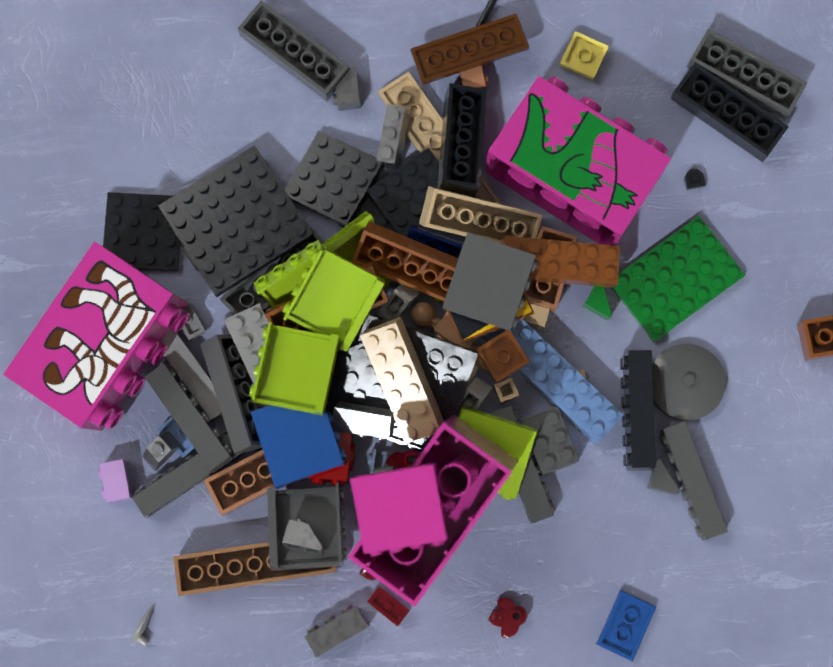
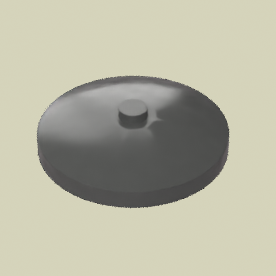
M678 344L664 350L652 363L653 402L667 416L682 421L697 420L711 413L721 402L726 386L724 370L718 359L707 349L694 344Z

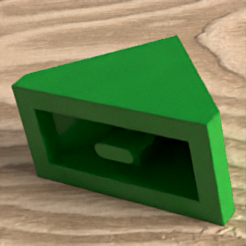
M594 286L583 307L601 318L609 320L612 314L604 287Z

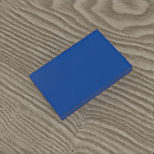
M619 590L596 644L633 661L656 606Z

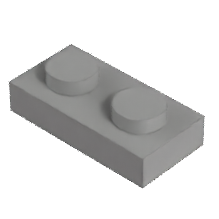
M186 298L184 301L189 304L185 311L190 315L182 329L188 340L191 341L204 334L206 330L190 301Z

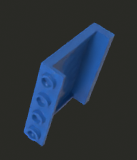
M271 405L251 412L276 489L283 488L286 484L321 472L345 466L343 461H346L347 458L344 450L339 449L337 442L341 440L338 431H333L331 424L334 423L331 411L327 412L326 408L324 416Z

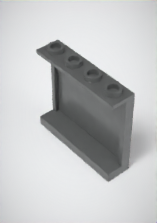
M467 233L442 308L511 331L512 327H516L519 318L516 316L517 310L522 309L525 300L522 297L523 292L528 290L531 279L528 278L530 271L534 272L537 260H535L536 255Z
M335 483V487L277 491L276 488H267L269 561L272 571L344 566V560H347V549L343 548V540H346V529L342 528V521L345 520V509H341V501H344V490L340 489L339 483ZM295 519L305 520L322 545L325 552L324 556L285 548L283 538L288 521H295Z

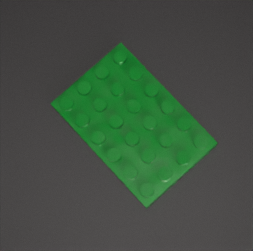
M697 216L618 274V285L612 287V289L654 343L742 279L745 274L701 217Z

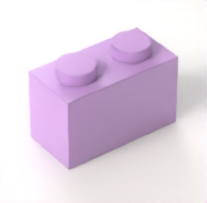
M120 459L101 463L98 475L100 481L103 480L104 488L101 489L103 499L107 503L132 499L133 493L127 461Z

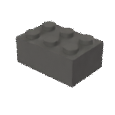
M558 406L520 421V424L538 429L532 451L535 463L539 466L541 476L579 462Z

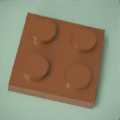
M509 330L476 349L496 383L530 363Z

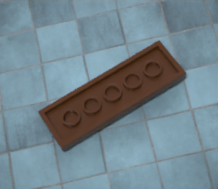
M515 13L410 48V52L422 85L529 50V45L518 15Z

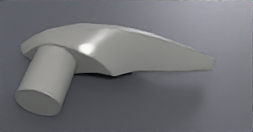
M150 608L143 616L132 636V643L138 641L145 647L149 642L142 633L146 629L153 609Z

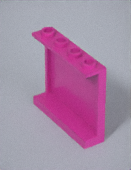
M436 462L358 475L350 479L364 554L370 553V556L383 554L384 550H391V553L403 551V547L411 546V549L423 548L424 544L432 543V546L445 544L444 541L449 538V534L446 532L437 483Z

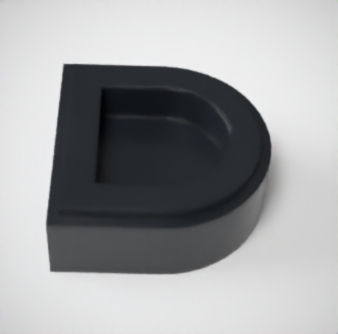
M691 169L686 173L684 177L686 190L706 186L704 175L700 170Z

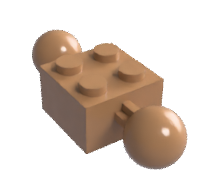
M421 302L413 307L411 311L413 322L421 327L431 326L434 328V336L475 351L480 347L475 343L478 337L464 344L461 343L448 312H446L442 319L436 317L435 309L429 303ZM478 355L476 360L477 366L483 370H488Z

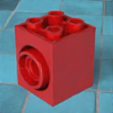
M338 433L341 440L337 442L339 449L344 450L347 458L346 461H343L345 466H339L307 477L312 480L313 484L325 485V481L331 482L332 486H336L335 483H339L341 487H344V483L349 484L350 471H353L355 460V444L353 443L352 434Z

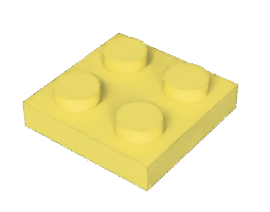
M575 31L559 66L593 81L609 46Z

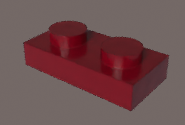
M380 586L367 601L397 627L410 611Z

